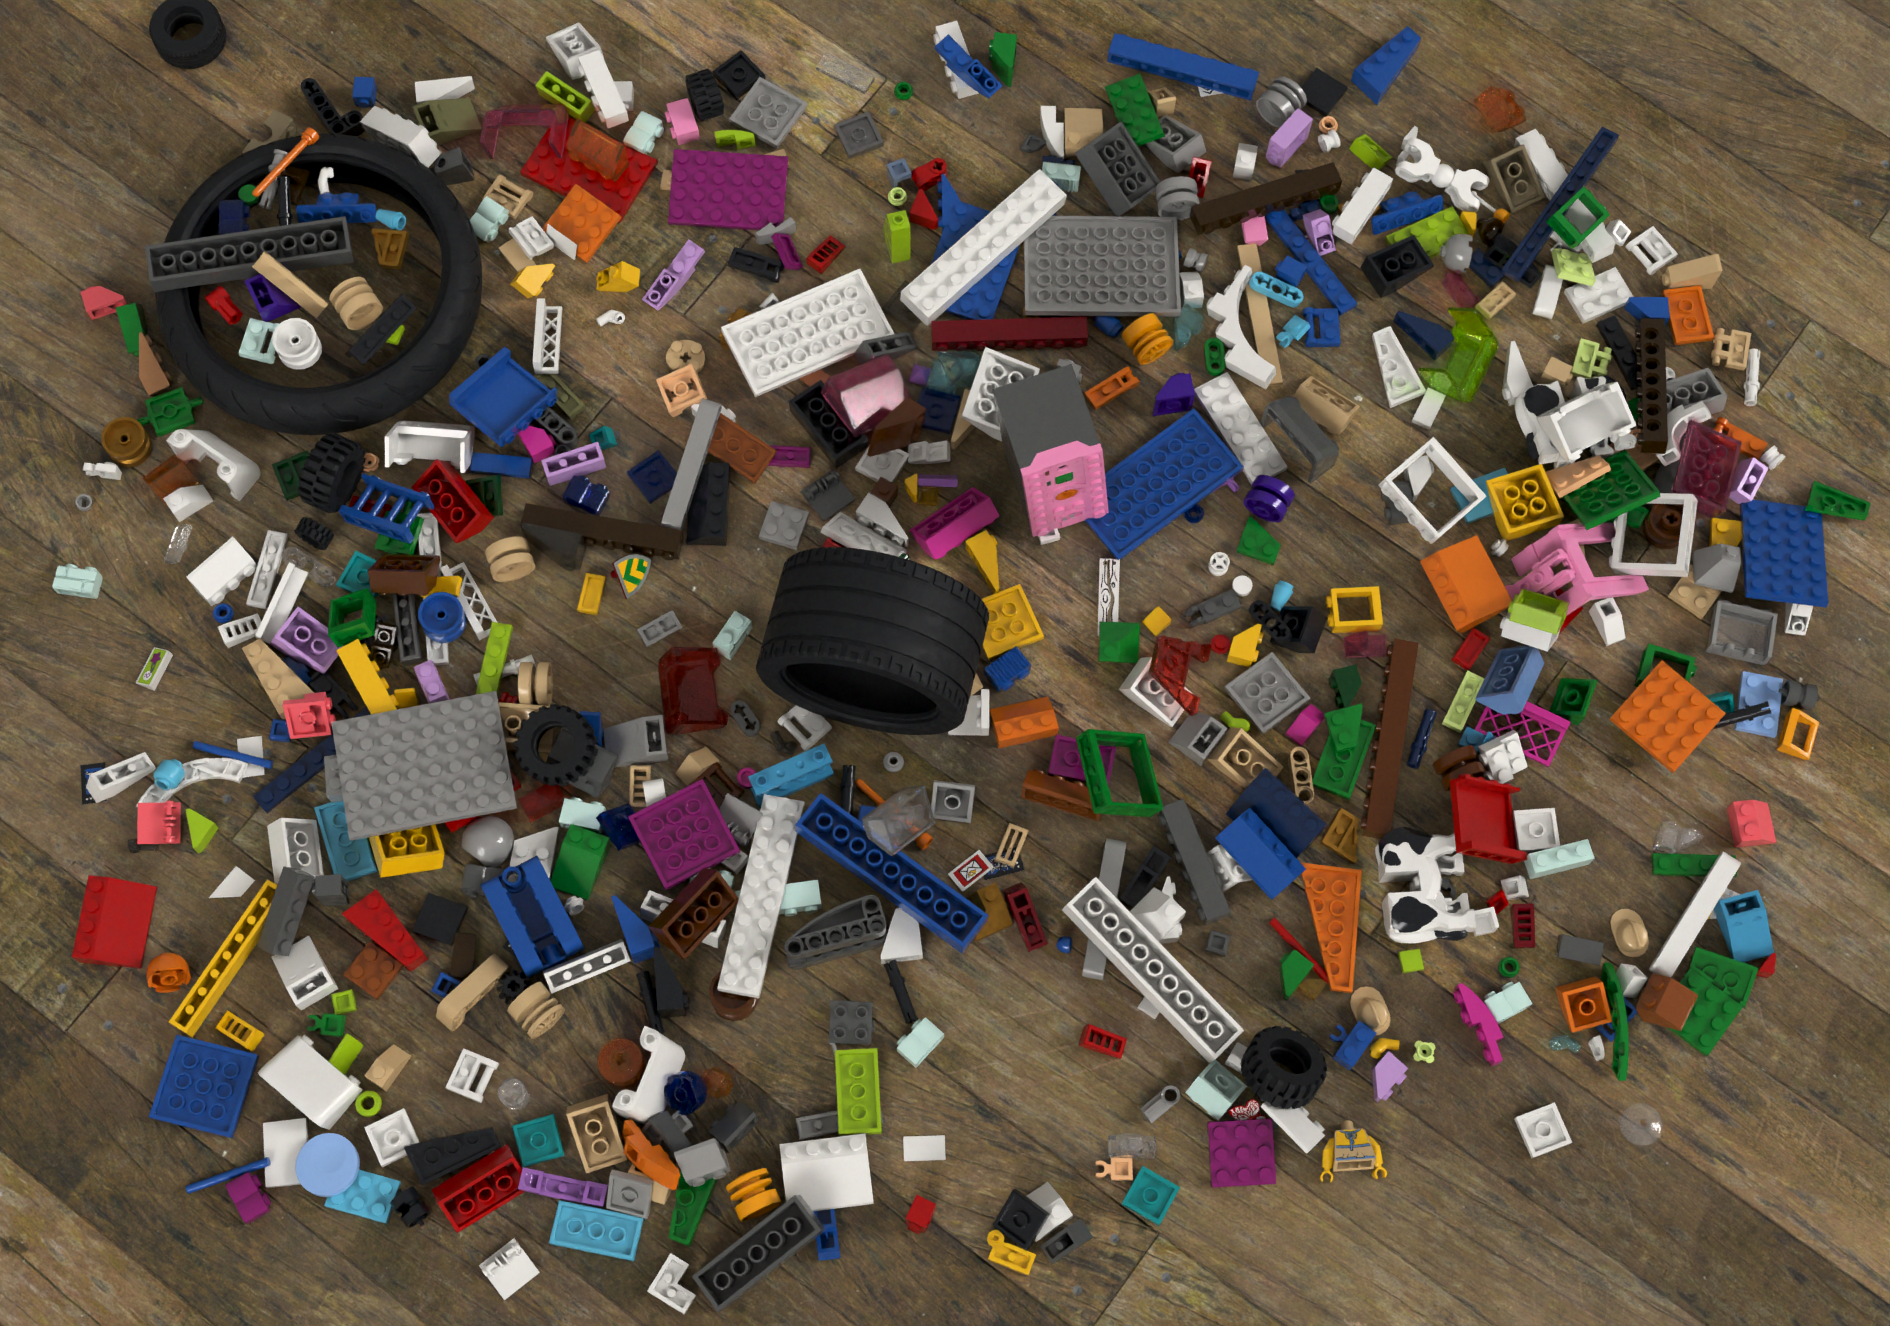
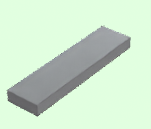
M837 1110L796 1118L799 1140L838 1133ZM881 1112V1125H882V1124H884V1123H883V1117H882V1112Z

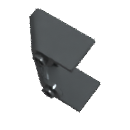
M1286 396L1266 405L1261 426L1265 428L1274 421L1313 465L1308 479L1310 484L1334 467L1339 455L1337 443L1327 437L1303 410L1297 398Z

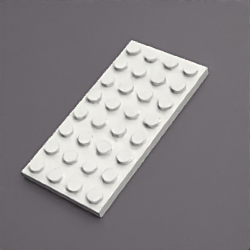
M857 269L721 327V332L755 397L854 355L864 340L894 334L861 269Z

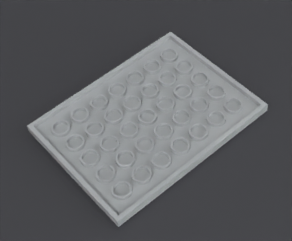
M1051 216L1024 240L1025 315L1144 316L1154 313L1160 317H1180L1177 217Z
M496 691L331 722L350 841L517 809Z

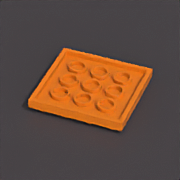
M1661 660L1609 720L1669 771L1674 773L1726 713Z

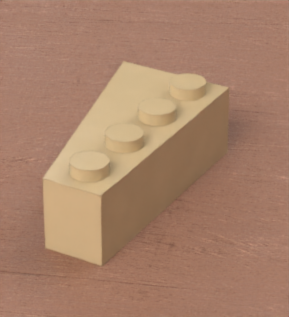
M260 638L242 648L283 720H286L283 709L284 700L303 699L305 694L314 693Z

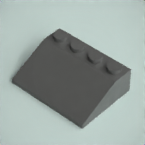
M1119 122L1075 152L1115 216H1120L1155 192V187L1160 182L1122 122Z

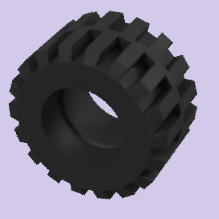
M707 68L686 75L687 91L697 117L701 121L723 115L724 104L713 73Z

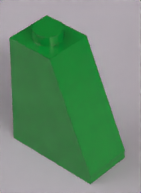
M132 303L116 307L128 354H134L135 357L139 356V333L143 332L144 336L148 334L142 304Z

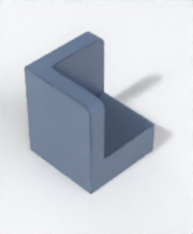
M905 158L887 164V177L892 188L897 187L898 182L912 177Z

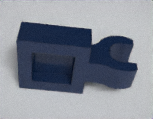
M1318 200L1300 204L1299 208L1291 209V214H1288V216L1295 222L1303 219L1304 214L1321 209Z

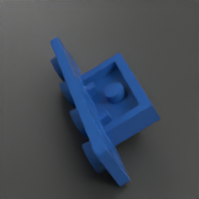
M1414 191L1381 202V210L1384 213L1371 218L1372 233L1377 235L1443 211V197L1437 195L1423 200Z
M349 192L342 194L324 193L319 194L316 205H297L296 211L299 223L346 216L347 223L377 222L375 217L376 206L374 203L358 204V194Z

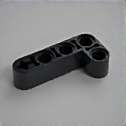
M307 78L302 81L301 90L306 101L329 134L357 137L365 132L364 127L360 123L363 116L359 111L353 110L340 116L314 79Z

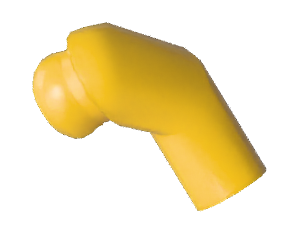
M1378 1039L1370 1047L1371 1057L1380 1058L1381 1053L1386 1049L1398 1051L1399 1040Z

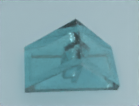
M935 359L926 384V393L955 399L957 390L939 360Z

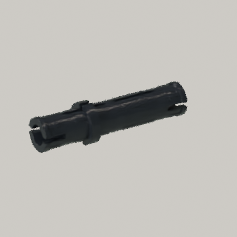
M277 177L279 208L277 219L279 220V226L290 225L293 219V214H291L290 177Z
M1768 701L1750 707L1746 705L1743 709L1726 713L1713 729L1748 719L1752 721L1755 717L1772 714L1770 708L1761 710L1762 708L1769 707Z
M843 765L842 783H840V788L842 789L841 808L853 815L856 766L849 765L848 767V765Z
M890 961V964L888 962L885 963L884 967L890 979L889 985L893 987L905 1023L909 1024L912 1021L918 1020L904 984L906 982L905 978L901 976L897 961Z
M643 971L645 980H643L641 972L637 973L636 977L641 990L639 995L640 998H643L650 1028L656 1030L657 1026L659 1033L662 1034L665 1030L657 1010L656 990L652 987L649 971Z

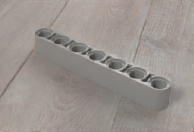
M702 398L660 527L677 530L683 529L721 413L722 404Z
M1106 838L1099 881L1117 898L1127 842ZM1089 938L1082 977L1103 980L1107 957Z

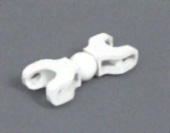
M1417 138L1408 139L1405 151L1413 157L1415 162L1402 161L1397 164L1395 169L1396 175L1408 182H1416L1418 180L1428 182L1431 180L1436 187L1445 188L1444 192L1450 195L1455 207L1465 212H1477L1480 201L1472 195L1470 189H1485L1490 182L1489 177L1476 169L1468 171L1457 169L1454 172L1453 168L1449 165L1440 164L1441 160L1435 157L1433 149L1428 143Z

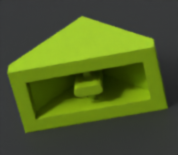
M189 808L186 809L192 846L197 853H202L219 827L211 820Z

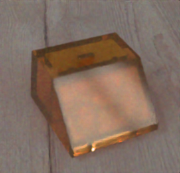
M1490 86L1474 100L1492 131L1503 132L1527 120L1524 116L1523 108L1517 105L1514 100L1515 95L1510 90Z

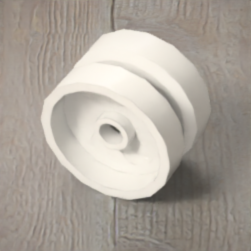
M290 318L281 322L275 328L272 335V343L281 362L287 367L295 370L306 369L319 360L322 353V344L314 327L307 320Z

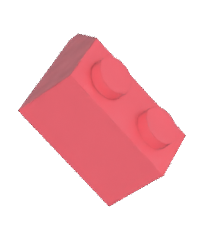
M1758 800L1736 801L1727 808L1735 848L1776 843L1768 803Z

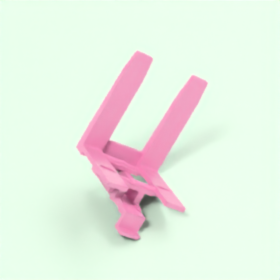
M1607 522L1589 530H1586L1582 524L1556 526L1548 534L1524 548L1522 552L1511 559L1518 576H1523L1531 569L1533 571L1515 584L1505 586L1512 600L1515 594L1519 595L1523 588L1569 602L1566 616L1590 600L1636 595L1646 592L1649 588L1643 576H1593L1579 545L1612 542V537H1615L1616 530L1614 529V523ZM1562 562L1565 570L1554 575L1552 569ZM1571 581L1574 586L1557 597L1555 591Z

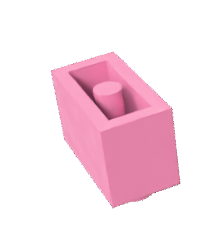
M686 98L666 104L667 112H664L667 123L671 122L672 128H670L672 139L676 138L678 145L699 140V130L689 99Z

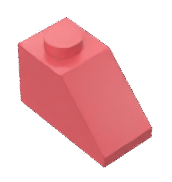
M102 286L88 287L80 292L86 312L92 320L117 312L116 307L128 305L123 295Z

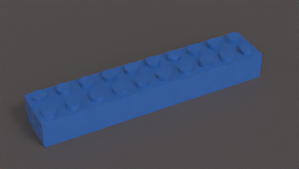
M822 793L818 795L795 824V831L960 953H964L988 920L987 913Z

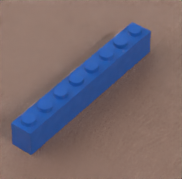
M1114 33L1108 51L1107 62L1247 100H1252L1259 72L1251 68H1243L1233 63H1224L1214 58L1209 59L1195 53L1190 54L1180 49L1164 47L1161 44H1153L1143 39L1131 38L1125 34Z

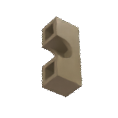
M274 109L263 123L267 133L272 135L271 138L264 142L252 138L242 151V154L276 140L294 137L297 130L294 120Z

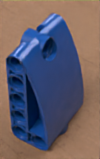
M538 856L516 867H508L502 874L480 884L527 977H532L547 968L549 969L564 963L566 958L585 949ZM512 874L518 875L515 882H509L508 877Z

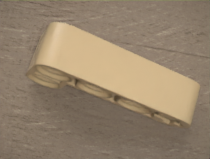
M497 954L491 955L439 1003L436 1018L450 1031H455L463 1023L466 1012L499 983L498 980L500 978L504 979V973H509L511 967Z

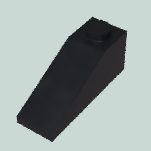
M1498 232L1489 243L1483 258L1503 269L1518 246ZM1531 263L1520 279V282L1532 288L1541 278L1542 273Z

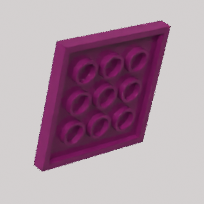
M703 779L628 816L665 890L699 874L703 868H711L740 853V849Z

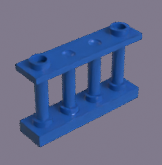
M362 474L361 477L367 487L354 506L342 505L338 510L344 521L411 544L414 537L409 527L422 507L434 509L435 506L430 499L431 497L423 491L417 492L381 480L375 475ZM374 490L382 492L370 512L360 511ZM390 496L398 498L387 517H377ZM406 501L414 503L403 523L393 522Z

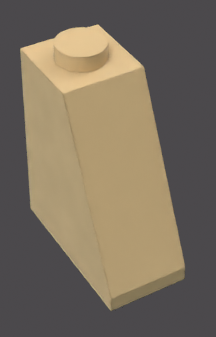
M1719 254L1668 266L1665 273L1662 274L1663 286H1665L1666 290L1701 285L1702 289H1712L1722 273Z

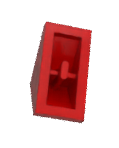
M1193 156L1189 177L1197 183V197L1203 198L1212 160Z
M920 189L910 210L909 222L936 230L938 229V218L923 189Z

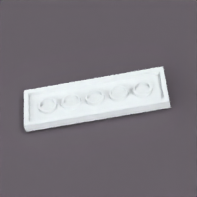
M1228 372L1194 389L1196 398L1223 441L1244 466L1243 472L1251 485L1258 475L1274 477L1287 470L1286 463Z

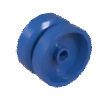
M437 592L427 596L420 604L418 610L419 621L426 636L431 640L439 643H449L462 635L467 624L466 615L460 601L455 596L446 592Z

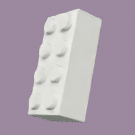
M374 106L360 121L372 140L396 148L415 158L428 168L441 154L437 149V143L428 136L429 132L424 126H418L409 119H403L398 114L394 115L385 108L381 109Z

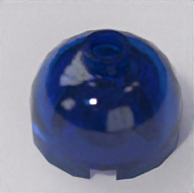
M680 1071L668 1077L667 1085L664 1086V1094L668 1105L672 1109L676 1108L680 1111L678 1113L681 1115H689L702 1107L706 1101L708 1091L705 1081L699 1074L693 1071Z

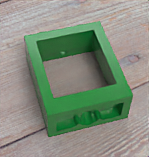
M1583 186L1546 222L1573 249L1610 214L1605 206L1594 198L1592 192ZM1577 199L1597 218L1582 234L1562 215Z
M367 588L330 600L328 636L337 647L347 645L356 639L362 640L374 636L377 601ZM363 609L362 618L344 623L346 614Z
M1648 643L1643 650L1634 686L1638 687L1649 675L1654 656L1685 665L1683 678L1690 683V679L1694 677L1697 666L1694 665L1696 658Z

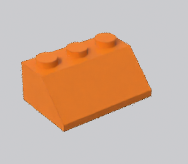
M1048 696L989 709L998 749L1058 735L1059 727L1056 715Z

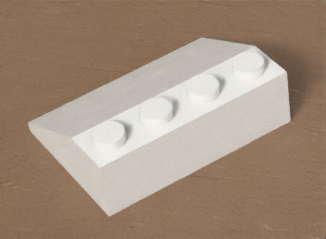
M985 347L961 417L992 438L1002 441L993 389L1038 375L1040 369Z
M865 1133L780 1144L786 1202L794 1195H801L812 1211L874 1204Z

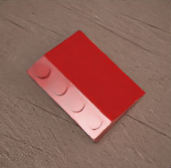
M88 875L72 958L79 963L141 969L157 887L111 877Z

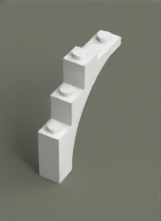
M1244 265L1242 270H1238L1235 274L1233 283L1226 287L1224 295L1217 292L1214 297L1209 299L1206 307L1208 315L1221 322L1216 329V337L1223 342V345L1230 348L1224 358L1226 368L1267 389L1276 375V368L1252 349L1245 339L1239 324L1241 295L1253 276L1252 268Z

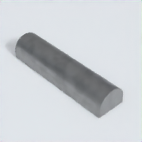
M392 593L396 626H398L397 637L400 661L405 665L418 664L422 661L414 594L398 595V593Z

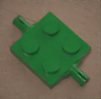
M183 387L145 400L147 416L136 420L142 426L151 423L157 436L160 437L196 424L193 416V407L204 404L201 396L189 400Z
M406 501L403 512H399L393 522L403 523L414 503ZM386 511L384 517H387L390 511ZM416 516L410 525V532L414 537L411 544L379 534L375 549L394 555H413L424 519Z

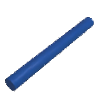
M199 741L193 743V749L269 769L273 766V761Z
M266 1157L186 1185V1191L190 1194L241 1176L247 1172L270 1166V1159Z

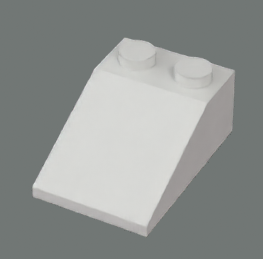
M579 22L546 37L563 69L572 80L581 78L577 68L580 65L578 57L600 50L603 56L600 45Z
M1152 657L1140 658L1119 688L1132 702L1170 727L1174 726L1194 697L1190 690Z

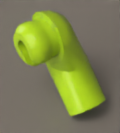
M1227 711L1220 717L1229 728H1242L1245 732L1250 730V723L1246 719L1234 718Z

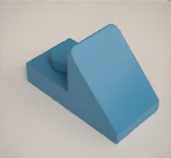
M1467 726L1457 746L1473 745L1477 754L1480 755L1478 746L1496 737L1489 731L1484 735Z

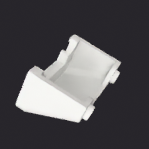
M1618 382L1597 386L1536 417L1539 425L1564 460L1568 459L1569 462L1580 458L1582 450L1611 435H1626L1631 432L1630 428L1636 426Z
M179 429L174 431L166 440L177 458L185 464L191 459L201 462L206 455L218 462V476L227 483L231 490L230 494L238 501L245 496L261 476L260 468L255 462L207 430Z
M644 1026L641 1033L640 1044L645 1050L651 1052V1056L636 1092L627 1089L621 1090L615 1097L612 1105L618 1116L633 1119V1121L643 1125L652 1117L665 1111L685 1060V1052L681 1046L658 1031Z
M305 1034L302 1037L297 1035L259 1070L258 1074L314 1123L330 1130L363 1091L359 1086L361 1082L353 1075L347 1077L314 1050L312 1046L314 1042Z

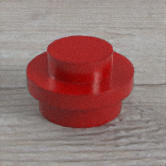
M1219 634L1212 638L1210 646L1215 653L1225 654L1229 651L1231 642L1227 636Z

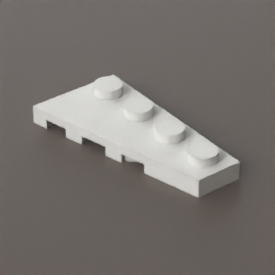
M1391 326L1374 332L1372 339L1390 408L1425 394L1426 390Z

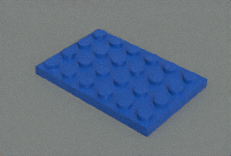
M955 200L952 208L956 207L955 212L957 215H965L966 226H961L958 221L954 220L950 222L949 226L944 227L931 264L991 211ZM1020 245L944 312L966 320L993 319Z
M1752 500L1740 504L1746 598L1827 607L1829 602L1822 513L1805 511L1806 506Z

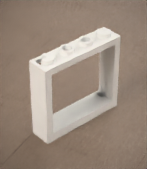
M1434 437L1378 484L1383 494L1394 502L1395 507L1403 512L1409 523L1415 526L1420 531L1421 536L1430 544L1434 543L1487 497ZM1424 453L1430 457L1470 502L1438 531L1433 528L1392 482Z
M1660 493L1661 497L1648 502V504H1684L1676 564L1621 563L1628 512L1615 518L1614 529L1616 533L1615 537H1612L1611 542L1613 555L1609 557V567H1611L1614 573L1620 575L1688 577L1698 502L1694 494Z

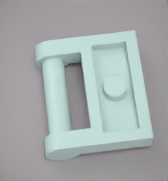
M250 318L239 350V356L273 364L276 358L274 356L276 350L272 343V337L267 353L263 354L262 351L268 332L274 333L279 323L273 324Z

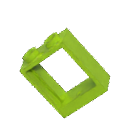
M1522 588L1519 595L1515 594L1513 601L1509 605L1508 613H1511L1509 621L1557 635L1565 621L1569 602Z

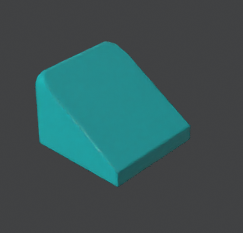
M602 426L589 434L591 443L598 442L601 451L617 445L613 429L607 426Z

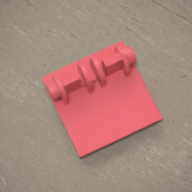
M181 802L138 803L137 844H181Z

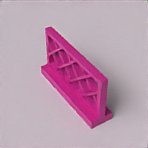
M1527 701L1523 711L1519 713L1521 722L1511 725L1508 714H1505L1508 726L1498 729L1494 718L1503 714L1492 715L1491 709L1485 706L1474 730L1486 735L1487 732L1481 730L1480 727L1484 721L1491 719L1495 729L1491 733H1496L1497 737H1499L1500 731L1506 729L1512 731L1513 727L1523 724L1527 735L1521 736L1519 739L1528 737L1532 746L1531 749L1523 750L1524 756L1547 767L1550 766L1560 742L1571 723L1570 721ZM1532 720L1538 722L1541 730L1530 733L1526 722ZM1553 729L1560 733L1557 740L1549 742L1545 731ZM1542 733L1546 744L1535 747L1531 736ZM1547 746L1550 753L1547 761L1538 756L1536 749Z

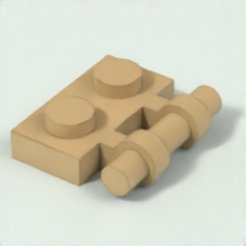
M1717 328L1713 338L1715 343L1714 350L1711 352L1712 365L1719 366L1720 359L1726 360L1725 367L1744 371L1747 366L1751 333L1732 329L1728 336L1724 335L1725 330L1723 328ZM1722 344H1728L1727 351L1722 350Z

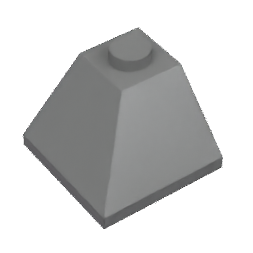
M1720 543L1692 552L1694 585L1730 593L1734 591L1741 566L1740 547Z

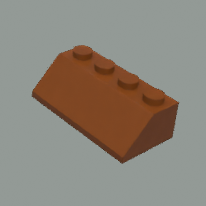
M1038 769L1028 770L1022 785L1021 798L1098 822L1100 821L1101 814H1094L1088 787H1084L1083 783L1077 781L1071 783L1058 775L1051 777Z

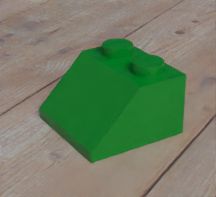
M995 32L994 39H990L988 60L992 61V70L1007 87H1011L1016 58L1017 35Z

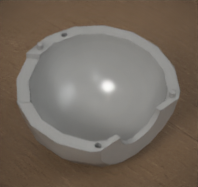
M483 816L476 818L467 826L462 835L461 846L482 865L494 868L501 866L510 858L515 838L511 827L506 821L496 816Z

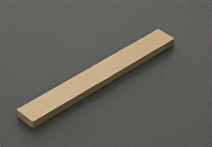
M1257 244L1238 245L1237 252L1241 270L1246 265L1252 268V274L1262 272ZM1248 283L1245 287V295L1256 353L1276 368V375L1269 386L1282 385V374L1267 296L1253 290Z

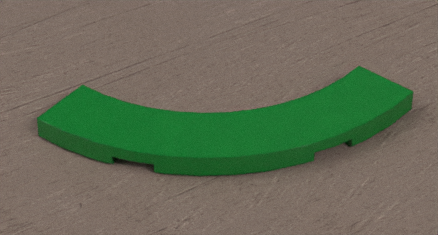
M1604 963L1600 980L1603 981L1607 999L1613 1007V1011H1611L1613 1030H1616L1611 1069L1619 1081H1626L1629 1036L1625 1002L1621 985L1612 963Z

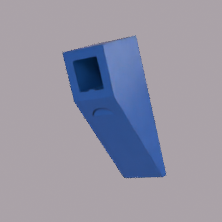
M941 174V181L938 182V193H941L942 199H938V210H942V216H938V227H942L943 233L944 227L949 226L951 221L956 220L961 226H966L965 215H957L955 212L956 207L952 208L954 201H960L945 174Z

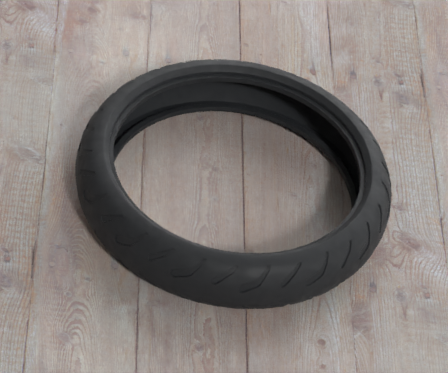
M318 134L319 139L317 142L307 145L285 170L292 166L310 171L306 185L318 183L319 174L323 167L333 168L334 177L328 178L327 182L362 185L391 195L415 211L435 234L440 244L442 256L441 283L432 312L416 337L389 362L364 376L330 386L303 388L265 382L233 367L207 342L202 329L199 311L201 285L155 292L156 309L161 331L166 345L182 373L212 403L246 423L280 433L325 435L348 432L381 422L408 408L434 388L458 360L473 332L481 303L482 263L477 237L465 210L447 185L428 167L410 155L374 140L343 134ZM302 135L261 145L245 152L219 168L193 192L174 219L164 243L225 234L242 215L260 203L263 195L262 192L257 203L245 205L239 198V190L245 185L257 187L270 173L268 167L273 162L274 150L278 149L289 153L302 140Z

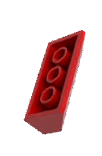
M436 459L411 487L414 491H423L431 497L430 499L435 507L433 510L429 509L455 543H460L482 532L494 519L493 515L449 462Z
M506 1144L433 1188L432 1192L438 1205L458 1233L525 1192L518 1189L522 1167L509 1145Z

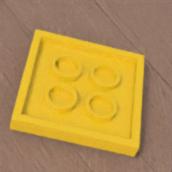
M1021 584L982 599L989 612L988 626L982 646L988 661L1004 655L1015 646L1022 648L1044 639L1043 632Z

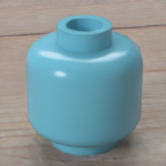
M176 759L163 760L153 774L155 784L163 790L177 788L185 776L182 763Z

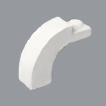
M1703 401L1687 409L1680 405L1667 414L1668 443L1666 453H1656L1664 467L1683 458L1679 445L1684 433L1693 426L1712 418L1710 411Z

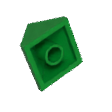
M1561 678L1549 712L1578 726L1586 715L1597 681L1595 679Z

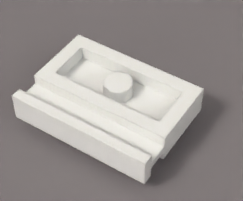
M533 216L516 224L515 227L509 228L510 235L530 260L534 256H539L554 248V243Z

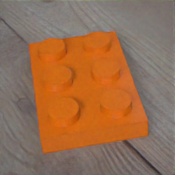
M1701 285L1662 291V297H1668L1670 315L1668 322L1674 345L1713 340L1714 334Z

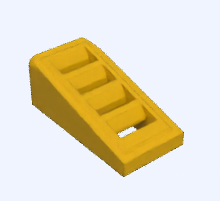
M228 1010L216 1026L217 1030L252 1052L264 1037L263 1032ZM234 1019L229 1029L225 1030L231 1020ZM239 1023H240L241 1025L239 1026V1028L236 1030V1032H235L234 1035H233V1032L235 1031V1029L237 1028V1026H238ZM246 1028H248L243 1037L240 1039Z

